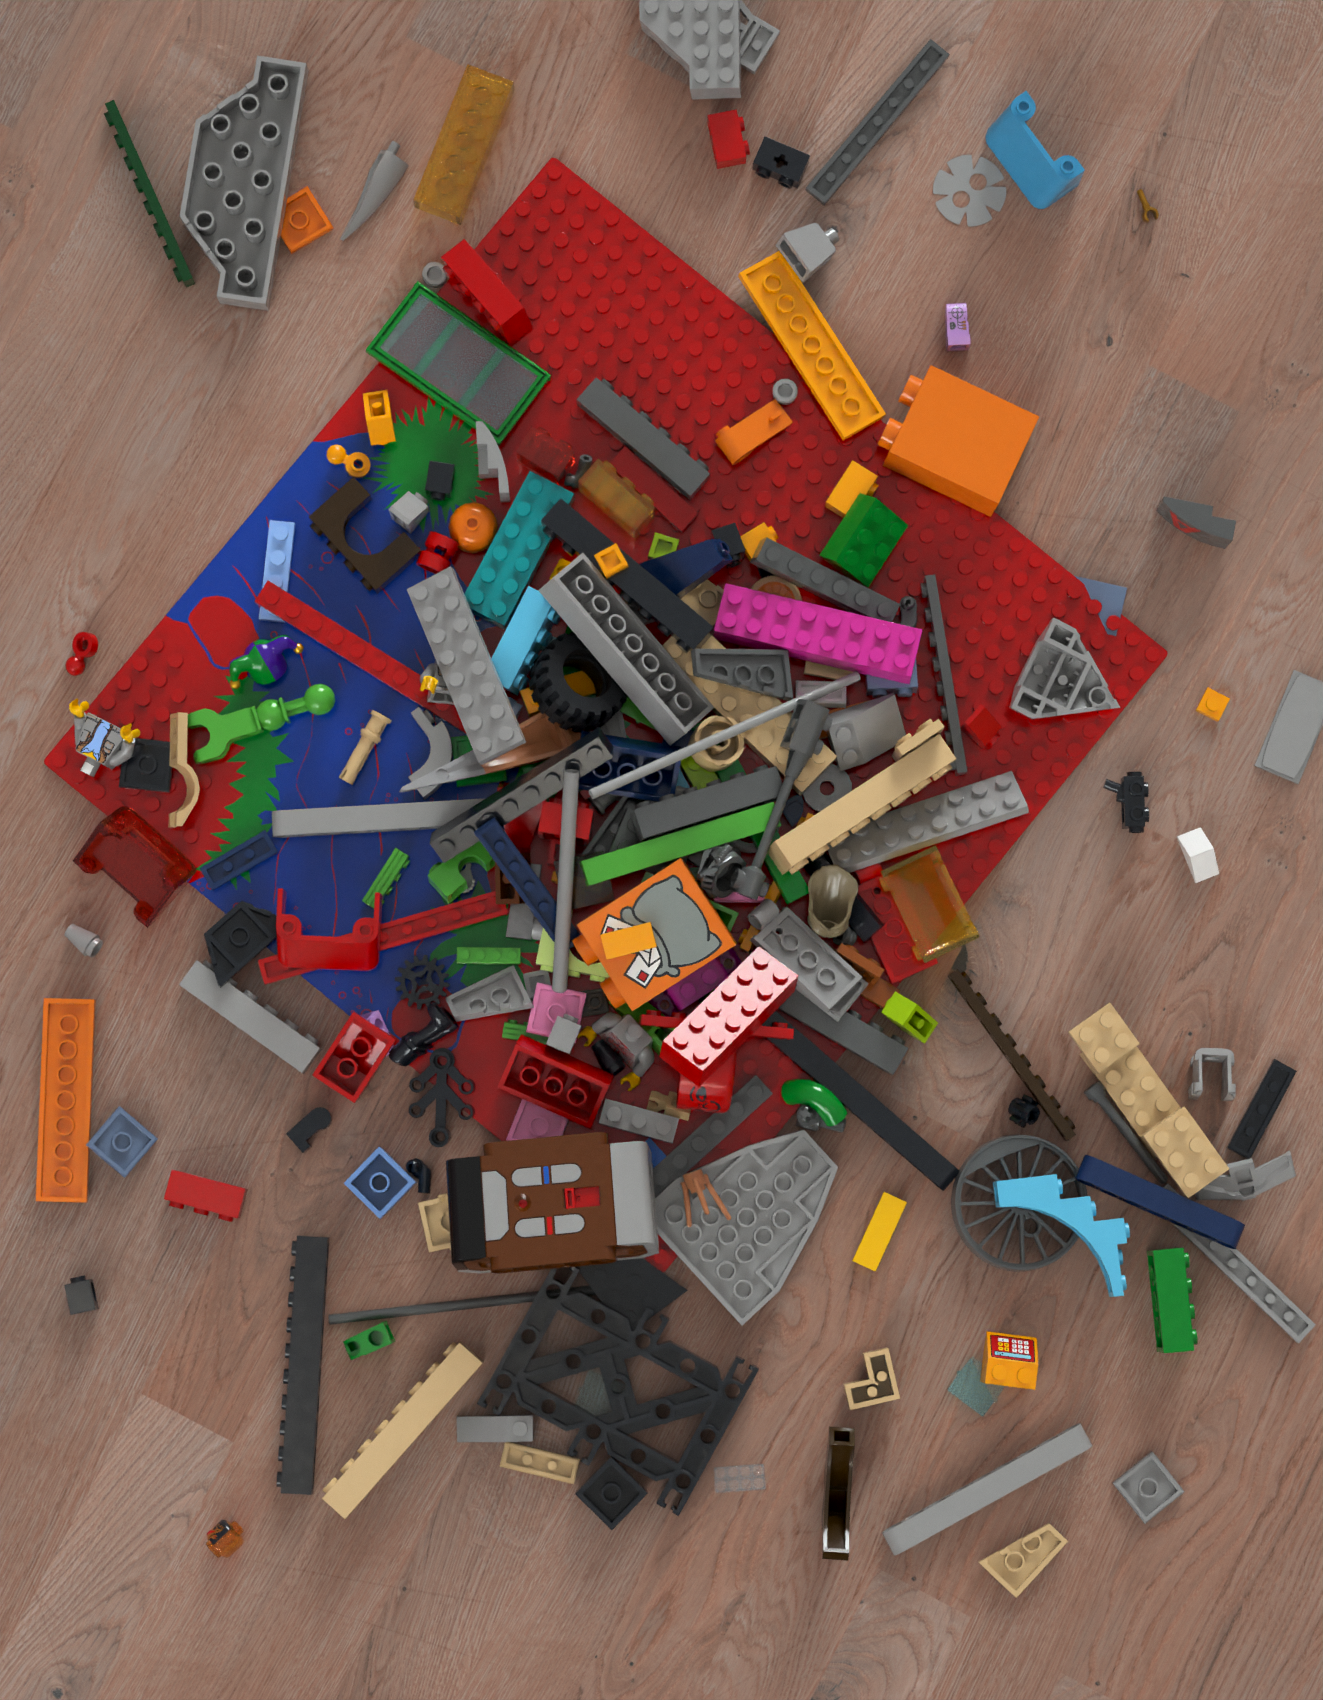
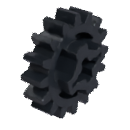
M415 955L413 963L405 960L404 962L407 967L405 969L398 968L402 976L395 977V981L401 983L400 986L395 988L396 991H403L400 999L405 1000L408 998L409 1007L417 1003L418 1010H421L423 1004H426L428 1008L433 1001L439 1005L440 1000L438 997L447 996L443 988L450 987L449 983L444 982V979H447L449 974H442L441 972L445 966L442 964L437 967V958H433L429 962L427 955H424L420 961ZM417 966H426L423 971L416 973L411 971ZM434 971L439 976V986L433 983L432 975ZM427 975L426 981L429 985L427 987L422 986L418 990L419 984L416 982V979H422ZM406 979L412 982L413 989L410 994L406 988ZM431 992L434 994L427 999H419L423 993Z

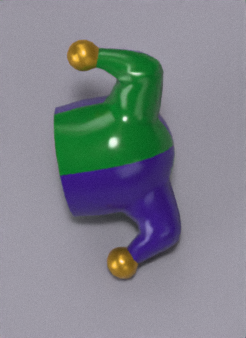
M280 635L271 640L258 639L253 641L245 649L244 655L238 656L229 662L230 687L232 689L240 687L241 684L238 677L241 672L245 671L258 684L264 685L275 682L283 676L287 669V662L283 651L290 648L296 654H300L303 652L304 646L301 643L294 642L287 635Z

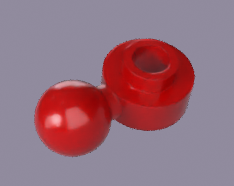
M80 632L74 637L72 647L75 656L68 658L65 664L69 674L73 676L82 674L86 666L84 658H90L97 652L98 639L92 633Z

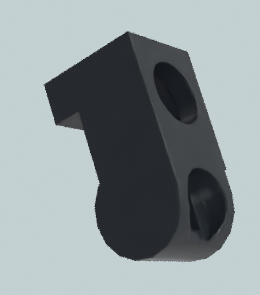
M315 1108L288 1131L286 1135L302 1153H305L312 1147L307 1141L319 1130H325L331 1125L332 1115L325 1108Z

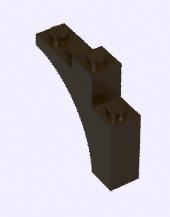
M829 1427L822 1505V1559L848 1561L855 1428Z

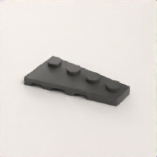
M693 649L691 651L693 676L786 701L793 699L788 650Z

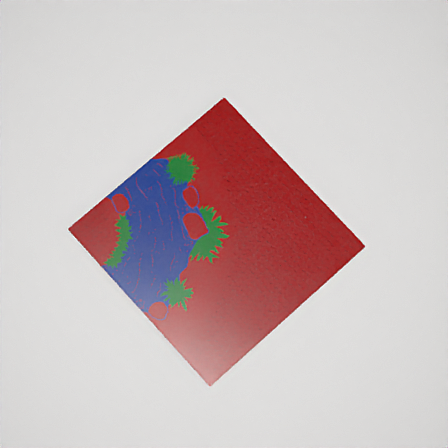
M551 158L474 249L524 306L533 326L531 330L510 346L552 375L551 380L546 383L502 444L498 446L506 467L511 502L500 501L498 478H479L476 430L379 362L84 713L87 715L89 712L119 728L131 723V731L135 729L140 730V735L136 738L170 742V714L177 712L190 714L206 708L215 711L217 714L225 715L252 706L258 707L261 702L267 699L279 700L282 697L285 702L304 697L306 690L314 684H325L333 690L335 704L331 711L324 715H315L306 711L291 716L290 724L285 722L277 730L269 731L264 729L262 733L233 742L224 758L205 764L195 763L193 756L196 750L208 744L210 732L205 727L188 728L187 764L192 767L198 777L200 791L198 801L183 826H177L176 828L168 827L169 814L177 811L183 805L187 796L186 782L183 775L177 769L173 768L170 793L120 788L121 764L114 769L100 764L95 776L92 777L80 771L87 757L76 751L74 725L44 759V764L225 914L240 901H244L256 908L265 909L277 915L278 888H282L287 892L286 914L294 915L301 921L302 935L339 937L352 933L353 926L357 920L361 918H374V909L363 903L362 900L395 848L410 857L408 859L410 863L406 869L403 868L400 873L402 875L398 882L394 881L392 884L393 890L389 896L386 894L383 899L385 902L382 906L381 924L448 905L445 899L429 883L427 876L433 865L443 862L430 845L431 833L436 829L274 838L272 834V811L485 799L497 792L499 783L457 788V782L452 781L443 783L437 791L425 800L417 789L399 792L403 786L411 783L408 777L420 769L430 755L431 746L429 738L411 715V712L418 707L422 712L426 709L287 622L259 620L260 606L254 601L261 592L263 585L270 520L294 522L296 525L288 588L289 594L419 675L424 672L429 664L434 663L436 660L407 591L408 588L435 574L419 567L416 564V559L378 594L373 589L369 592L360 582L362 577L357 571L351 573L343 564L346 559L340 553L335 555L326 545L329 542L323 534L319 537L309 526L312 524L309 516L352 478L346 472L345 464L335 465L328 461L326 453L332 445H341L346 450L347 455L361 452L370 460L371 466L368 474L362 478L355 479L371 495L372 500L350 519L345 530L347 544L354 551L365 555L381 552L403 532L408 535L421 551L426 550L425 541L430 531L450 538L448 528L450 517L458 507L466 503L475 502L483 504L492 510L497 518L499 529L529 471L574 493L575 500L571 507L614 544L616 543L620 549L638 564L651 560L648 558L655 532L679 539L677 550L709 540L711 538V531L736 523L739 534L742 536L764 522L767 527L772 526L779 538L776 540L777 543L841 574L819 556L843 520L841 516L826 508L825 503L852 460L877 475L876 484L879 486L872 497L882 502L907 523L908 527L868 588L899 604L903 597H913L917 603V623L915 628L923 629L916 655L917 693H912L910 697H898L895 694L906 735L910 733L911 736H914L917 732L916 730L919 729L918 727L929 719L933 722L938 719L941 721L944 729L940 735L944 741V731L948 730L947 721H942L940 706H944L943 696H938L936 682L940 681L939 672H934L932 657H936L935 647H930L928 632H932L931 623H926L924 608L928 607L927 598H922L920 583H924L925 576L934 574L936 576L960 729L980 704L985 706L1001 725V729L998 731L1001 735L992 746L987 744L984 748L980 747L961 730L967 773L955 776V770H949L936 781L930 778L932 782L916 794L910 791L912 794L910 797L896 807L890 804L891 809L887 812L1009 771L1013 772L1029 809V813L880 862L883 873L888 872L892 868L896 870L930 946L1155 672L1168 653L1122 614L1120 618L1116 615H1111L1107 618V628L1112 631L1117 630V635L1107 634L1098 615L1102 605L1096 599L1091 600L1085 585L997 513L993 512L990 517L883 466L889 450L877 445L886 427L883 421L879 420L843 441L775 334L558 159ZM449 279L437 295L507 343L500 333L491 327L487 317L477 311L469 295L466 297L457 286L459 283L456 279ZM429 302L387 353L413 371L452 318ZM460 324L421 377L458 403L497 350ZM505 356L466 409L498 430L536 380V377ZM596 377L600 381L603 379L608 381L615 388L613 390L614 393L619 397L622 395L627 397L633 403L632 408L638 413L641 411L646 413L652 419L651 424L657 429L660 427L665 429L671 435L670 440L676 445L682 444L690 451L689 456L695 461L699 459L709 467L710 479L689 500L640 459L698 512V516L682 533L608 466L625 445L577 405V398ZM781 379L792 380L798 389L797 397L791 404L780 405L793 423L756 447L741 462L732 465L715 442L718 438L716 433L727 425L730 428L773 401L772 391L777 381ZM387 390L396 441L385 445H371L363 393ZM580 456H591L592 463L589 475L576 489L565 486L566 474H576ZM359 460L353 463L357 469L363 467L362 462ZM430 461L455 464L451 498L445 497V501L433 500L430 498V495H426L425 487ZM408 491L413 495L416 492L422 495L428 501L426 505L429 507V512L411 534L393 521L389 513V508ZM557 538L552 541L530 583L537 590L550 581V576L560 559L572 562L578 557L576 554L570 556L561 547L563 543ZM458 548L454 558H449L450 566L454 569L464 594L487 552L486 549L472 554L463 552ZM434 550L435 553H438L440 555L443 554V552L440 550ZM745 554L744 559L740 560V565L729 569L724 566L707 580L722 589L725 588L726 583L751 589L761 577L757 566L751 564ZM612 586L614 590L619 594L620 591H618L614 586ZM796 586L803 602L846 611ZM900 606L892 621L893 623L900 624L901 622ZM473 614L492 658L506 630ZM1052 618H1056L1077 630L1080 640L1092 656L1108 685L1110 693L1117 700L1120 708L1030 719L1010 708L1014 686L1035 642ZM656 622L645 625L656 639L667 641L672 636L670 634L666 637L656 628L658 626ZM567 626L565 633L569 635L573 631ZM280 635H287L294 642L301 643L304 646L303 652L300 654H296L290 648L283 651L287 662V669L283 676L275 682L264 685L258 684L245 671L241 672L238 677L241 684L238 689L230 687L229 662L238 656L244 655L245 649L253 641L258 639L271 640ZM717 640L726 649H754ZM789 657L793 699L796 698V681H835L804 674L806 661ZM571 666L563 667L564 676L581 671ZM859 673L860 680L846 686V706L876 699L872 695L866 696L865 674ZM505 690L507 697L513 698L522 705L517 719L518 723L521 724L528 720L529 715L521 693L519 692L518 695H515ZM596 694L590 695L588 698H596ZM777 698L781 703L788 702L786 700ZM825 707V708H827V709H829V710L837 709V708ZM374 710L389 718L392 722L386 725L380 736L381 742L375 743L354 784L351 785L340 779L339 775L345 768L347 761L361 738V729H365L372 716L371 711ZM711 710L699 722L713 715L716 716V714ZM428 711L435 720L432 724L433 727L442 721L446 726L450 739L451 737L467 735ZM623 714L626 738L656 743L663 742V737L658 731L642 723L637 724L635 719ZM820 739L832 751L829 739ZM894 747L865 764L844 770L849 775L852 790L895 763L892 758V754L895 751ZM519 767L506 769V782L511 783L524 775ZM684 775V777H685V779H686L688 785H689L690 788H691L690 783L688 782L686 776ZM823 782L820 785V792L823 795H831L834 792V786L830 782ZM563 789L553 794L549 798H556L562 800ZM791 789L788 799L797 794L793 789ZM578 793V802L589 804L590 809H594L591 842L619 801L613 802L605 809V813L601 815L588 799L584 800ZM802 795L804 807L801 817L806 818L808 813L812 815L819 813L807 805ZM783 813L780 818L781 826L778 831L780 837L796 828L798 824L797 822L791 827ZM538 822L526 853H530L531 864L542 865L540 880L557 902L558 884L553 883L551 879L553 871H558L559 868L551 867L547 864L551 841L539 838ZM266 830L279 853L213 891L199 868ZM750 836L740 839L747 843H753ZM577 845L574 875L585 878L583 870L576 866V861L587 846ZM741 852V858L747 863L746 867L752 865L756 853ZM687 860L686 864L689 869L697 867ZM763 862L761 870L766 876L764 882L772 885L774 880ZM471 863L470 869L475 880V886L470 892L460 894L450 904L496 891L495 866L487 872L480 864ZM801 868L799 871L808 886L810 875L804 868ZM642 869L603 881L601 894L586 891L587 898L585 902L580 906L572 907L571 923L580 935L582 933L577 924L641 884L646 871ZM854 871L850 872V874L856 879L858 885H860ZM875 888L874 893L876 895L880 894V889ZM781 894L776 903L779 913L784 907H788L810 928L807 921V916L809 915V894L788 905ZM717 902L739 913L730 933L737 942L733 949L743 962L750 954L740 949L741 943L738 940L744 929L749 930L751 924L747 917L760 903ZM506 904L507 915L380 951L379 964L371 971L319 969L302 974L301 976L349 1016H351L353 1011L362 1015L379 1010L389 1034L396 1039L393 1044L395 1046L408 1032L421 1031L431 1021L426 1004L422 1005L421 1010L417 1009V1003L409 1007L408 998L405 1000L400 999L403 991H396L395 989L401 985L400 982L395 981V977L402 976L398 968L405 969L407 967L404 962L405 960L413 963L415 955L419 961L423 959L424 955L428 956L429 962L433 958H437L436 966L438 967L443 964L445 968L441 971L442 974H449V977L444 979V982L449 983L450 987L443 988V991L447 994L446 997L512 966L502 964H457V947L521 948V965H514L526 990L523 974L539 971L541 967L536 965L540 940L506 937L510 904ZM818 935L832 948L837 950L840 946L833 942V938H823ZM857 935V939L852 946L859 951L860 955L867 959H874L884 969L871 938L863 942ZM277 938L267 946L275 955H277ZM575 946L570 948L571 953L577 959L584 962ZM417 966L413 968L411 971L415 973L423 971L426 966ZM884 969L880 978L891 984ZM434 971L432 975L433 983L439 986V976ZM548 972L552 986L553 973ZM580 974V978L568 976L567 989L578 992L601 988L599 984L601 982L591 981L590 975ZM427 975L422 979H416V982L419 984L418 990L422 986L427 987L429 985L426 981ZM406 979V988L410 994L413 989L412 982ZM903 980L891 985L897 988ZM431 992L423 993L419 999H427L434 994ZM860 995L849 1009L862 1016L860 1020L867 1024L880 1007ZM439 996L440 1004L438 1006L444 1007L453 1016L445 999L446 997ZM667 1000L660 1002L661 1009L667 1010L670 1004ZM696 1000L676 1013H685L688 1016L700 1005V1002ZM608 1003L609 1012L618 1014L615 1011V1009ZM531 1008L458 1021V1029L432 1043L433 1048L428 1049L427 1054L418 1057L409 1064L421 1074L430 1066V1056L433 1051L439 1048L449 1049L455 1057L454 1066L466 1079L474 1081L475 1090L468 1095L462 1094L459 1090V1085L448 1074L447 1084L465 1104H470L474 1107L475 1114L473 1118L501 1141H506L522 1098L497 1088L515 1044L518 1041L502 1038L504 1022H508V1019L518 1021L517 1024L523 1025L524 1022L529 1021ZM776 1010L778 1014L835 1063L845 1052L846 1049L784 1012ZM605 1014L582 1017L580 1022L582 1027L579 1033L586 1026L592 1027V1024ZM597 1034V1037L589 1046H584L588 1038L583 1035L577 1038L576 1043H574L570 1056L601 1069L591 1049L596 1042L602 1039L601 1036ZM750 1036L737 1049L732 1096L755 1075L773 1094L688 1172L748 1145L774 1138L801 1106V1104L789 1105L783 1100L781 1094L783 1083L786 1080L792 1079L816 1081L768 1039ZM652 1049L655 1057L654 1062L646 1073L640 1077V1084L631 1091H628L631 1087L630 1082L627 1080L623 1084L620 1083L624 1076L633 1072L623 1061L626 1067L613 1077L605 1098L647 1110L648 1102L651 1101L649 1100L651 1091H657L667 1096L669 1091L677 1093L679 1072L662 1060ZM440 1056V1064L445 1065L447 1063L445 1056ZM437 1073L428 1080L434 1086L437 1081ZM468 1082L463 1084L465 1091H470L471 1085ZM605 1098L591 1129L568 1120L563 1135L604 1132L608 1134V1144L632 1141L645 1142L649 1138L599 1124ZM466 1107L463 1108L470 1115V1110ZM660 1110L657 1113L664 1114L665 1110ZM691 1110L688 1121L679 1119L672 1144L656 1139L652 1140L668 1156L714 1112ZM658 1235L659 1253L644 1259L661 1272H665L677 1258V1254Z

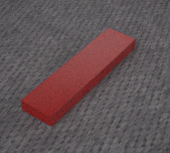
M626 446L608 464L615 473L681 533L698 516V512Z

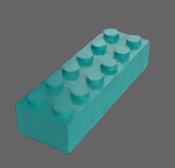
M529 471L464 594L472 614L506 630L525 593L526 587L530 585L553 541L542 531L544 527L541 520L560 498L571 506L575 500L574 493Z

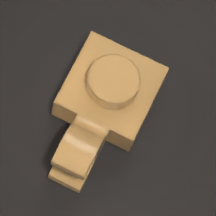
M651 1091L649 1098L651 1101L648 1102L647 1110L654 1112L665 1110V1115L686 1121L689 1120L691 1110L676 1109L677 1093L669 1091L667 1096L657 1091Z

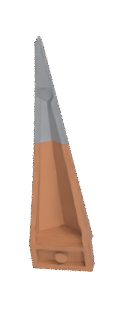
M540 712L519 724L526 743L483 765L478 763L472 750L403 786L399 792H407L543 762L578 741L581 733L573 732L572 728L568 730L560 728V724L556 722L554 724L547 720L549 717L545 713L542 714Z

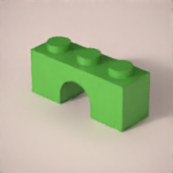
M480 841L447 862L436 863L429 870L427 875L429 883L448 904L468 889L467 881L460 874L461 869L466 864L478 863L487 872L495 866V861Z

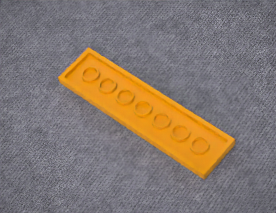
M780 251L739 273L738 277L843 441L885 417L886 413L801 280Z

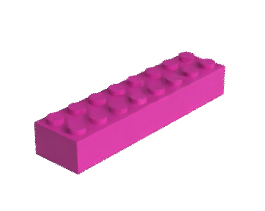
M726 583L713 637L716 640L754 649L788 650V655L792 658L910 684L923 629Z

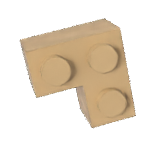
M886 1347L862 1353L867 1378L843 1384L849 1410L900 1399L889 1348Z

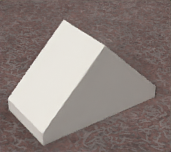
M1201 827L1177 836L1195 883L1219 874L1214 848Z

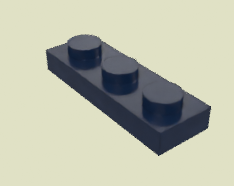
M266 830L199 869L214 891L279 852Z

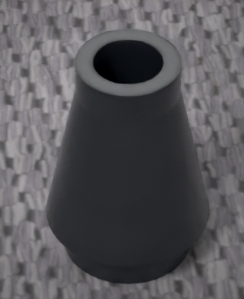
M603 1039L591 1047L603 1071L616 1076L626 1067L623 1063L624 1059L606 1044Z

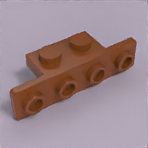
M841 943L837 950L832 948L862 976L863 980L869 983L860 994L862 997L884 1009L887 1000L892 997L894 992L900 993L898 988L880 978L884 969L874 959L863 957L851 945Z

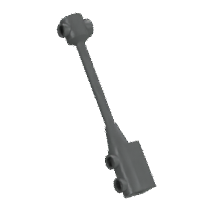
M797 700L780 747L789 750L785 770L786 776L752 865L742 867V870L736 868L730 877L729 886L734 888L733 892L757 900L758 896L764 897L768 892L769 884L764 882L766 876L761 870L795 779L798 778L813 754L818 755L821 752L824 744L822 740H819L822 730L828 731L832 725L833 718L828 716L830 710L809 700Z

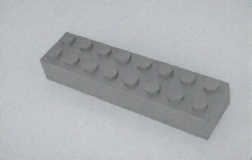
M584 553L580 554L538 590L669 745H672L685 735L714 708Z

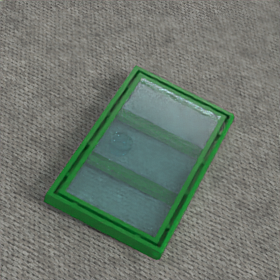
M419 281L414 284V287L366 349V353L475 430L476 421H483L498 446L502 444L546 383L551 380L552 376Z

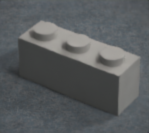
M605 1098L599 1124L672 1144L679 1118Z

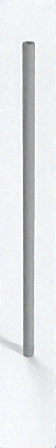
M857 671L592 788L589 790V795L592 799L600 797L794 710L798 699L812 702L860 680V675Z

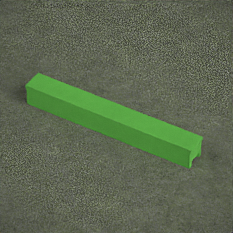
M774 802L583 860L579 864L585 876L586 886L764 832L775 804Z

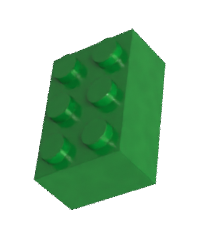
M859 493L819 556L845 577L868 588L903 535L908 524L877 498Z

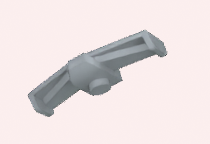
M1289 1150L1285 1154L1255 1168L1252 1158L1227 1164L1230 1175H1220L1195 1193L1197 1200L1244 1201L1256 1198L1257 1195L1296 1176L1291 1152Z

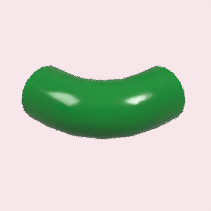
M808 1079L786 1080L782 1085V1098L787 1104H804L811 1107L819 1114L826 1126H834L840 1123L847 1115V1110L833 1092L817 1082Z

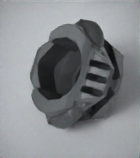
M727 843L723 847L709 848L703 852L696 881L701 883L700 887L706 891L708 897H727L734 890V888L729 886L733 871L736 868L742 870V867H746L747 863L741 858V851Z

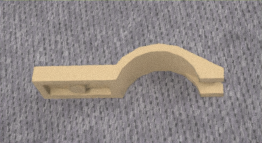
M182 712L170 714L169 766L177 769L183 775L187 785V796L183 805L177 811L169 814V828L183 826L198 801L200 791L198 777L192 767L187 764L188 713Z

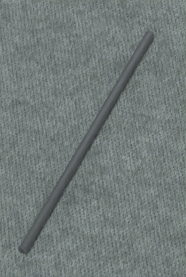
M590 1285L571 1287L568 1291V1294L583 1291L590 1296L596 1295ZM561 1289L547 1290V1294L551 1298L560 1296ZM539 1291L330 1314L329 1324L528 1303L534 1301Z

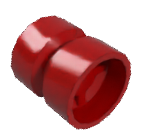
M430 531L425 541L426 550L421 551L416 564L433 574H437L450 567L449 558H454L459 543L440 533ZM434 550H440L443 552V554L440 555L438 553H435Z

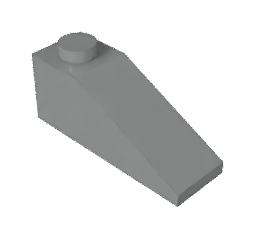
M533 1414L457 1416V1442H530L534 1440Z

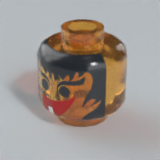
M221 1520L207 1533L208 1541L206 1545L216 1557L220 1558L223 1556L228 1558L244 1544V1539L241 1535L244 1530L235 1520L231 1523L227 1520Z

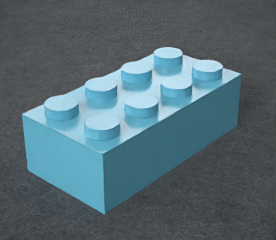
M530 586L527 587L491 658L503 688L515 695H518L521 690L526 688L529 682L527 676L534 665L533 662L538 657L542 646L546 647L552 636L550 630L553 625H557L561 619L560 615L543 595Z

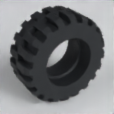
M571 632L569 635L564 633L553 639L538 655L530 669L529 689L534 691L531 696L534 703L537 702L539 704L538 710L542 714L545 713L549 717L547 720L554 724L556 722L560 724V728L565 730L572 728L573 732L581 733L583 730L590 732L594 731L597 727H602L622 708V705L628 698L627 694L574 632ZM563 667H575L586 673L594 684L596 698L584 697L573 691L564 678Z

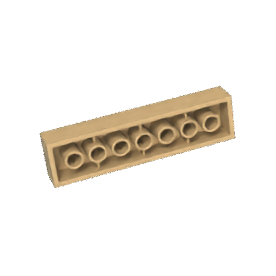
M673 636L662 645L713 705L712 711L718 716H727L740 723L783 704L775 697L693 676L691 651L685 653L676 645L678 640ZM711 636L700 649L726 648ZM791 711L744 732V742L770 767L776 766L783 780L786 776L785 770L789 750L780 747L792 716ZM823 744L821 752L818 755L813 754L812 758L808 760L798 778L795 779L792 789L801 796L836 760L837 756Z
M938 734L774 841L769 846L767 853L782 875L788 871L791 875L809 863L808 858L814 861L829 850V844L833 848L850 836L849 831L855 834L864 828L865 825L871 822L870 817L875 821L891 809L890 804L893 807L898 806L912 795L910 791L916 794L932 782L930 778L936 781L952 769L950 764L956 760V757L941 735Z
M462 1341L458 1345L453 1342L443 1353L446 1357L441 1364L435 1362L425 1373L429 1378L424 1383L421 1381L417 1382L409 1391L412 1397L407 1403L402 1400L391 1412L395 1415L389 1422L385 1419L374 1431L377 1437L373 1441L370 1439L366 1440L357 1450L360 1456L356 1460L351 1458L342 1467L340 1472L343 1475L340 1479L337 1480L334 1477L323 1489L326 1494L322 1499L344 1519L350 1515L483 1364L484 1361Z

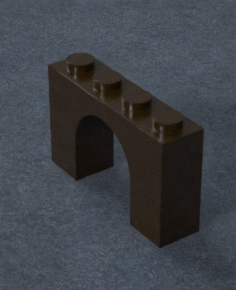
M352 477L309 516L312 522L309 526L319 537L323 534L329 542L326 545L335 555L340 553L346 559L343 564L351 573L355 571L359 573L362 577L360 582L369 592L373 589L378 594L419 557L421 550L405 532L398 536L384 550L372 555L360 554L347 544L345 530L348 522L372 500L371 495Z

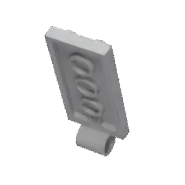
M765 899L748 915L747 918L750 924L756 929L761 930L750 941L756 947L760 946L798 975L797 985L827 1013L861 981L862 976L788 907H784L779 913L777 905L772 900Z

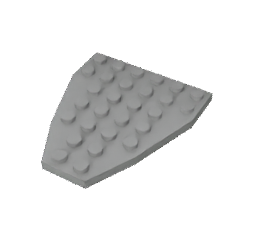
M804 1129L748 1145L693 1170L702 1169L703 1175H708L710 1183L729 1212L731 1220L726 1219L705 1185L706 1189L702 1191L710 1213L708 1215L704 1213L697 1192L691 1194L689 1189L692 1226L688 1227L684 1194L681 1183L684 1182L683 1176L675 1178L655 1197L658 1235L742 1326L780 1291L818 1222L838 1166Z

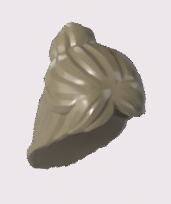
M839 865L822 866L812 874L808 882L809 915L807 916V921L810 928L817 935L830 939L842 935L848 929L853 903L858 893V883L849 872Z

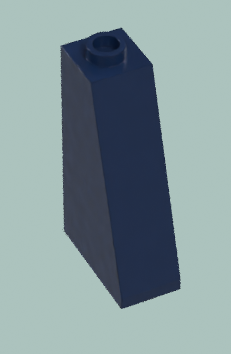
M709 539L645 561L639 565L681 599L733 561L729 554L730 549L724 541H721V539Z

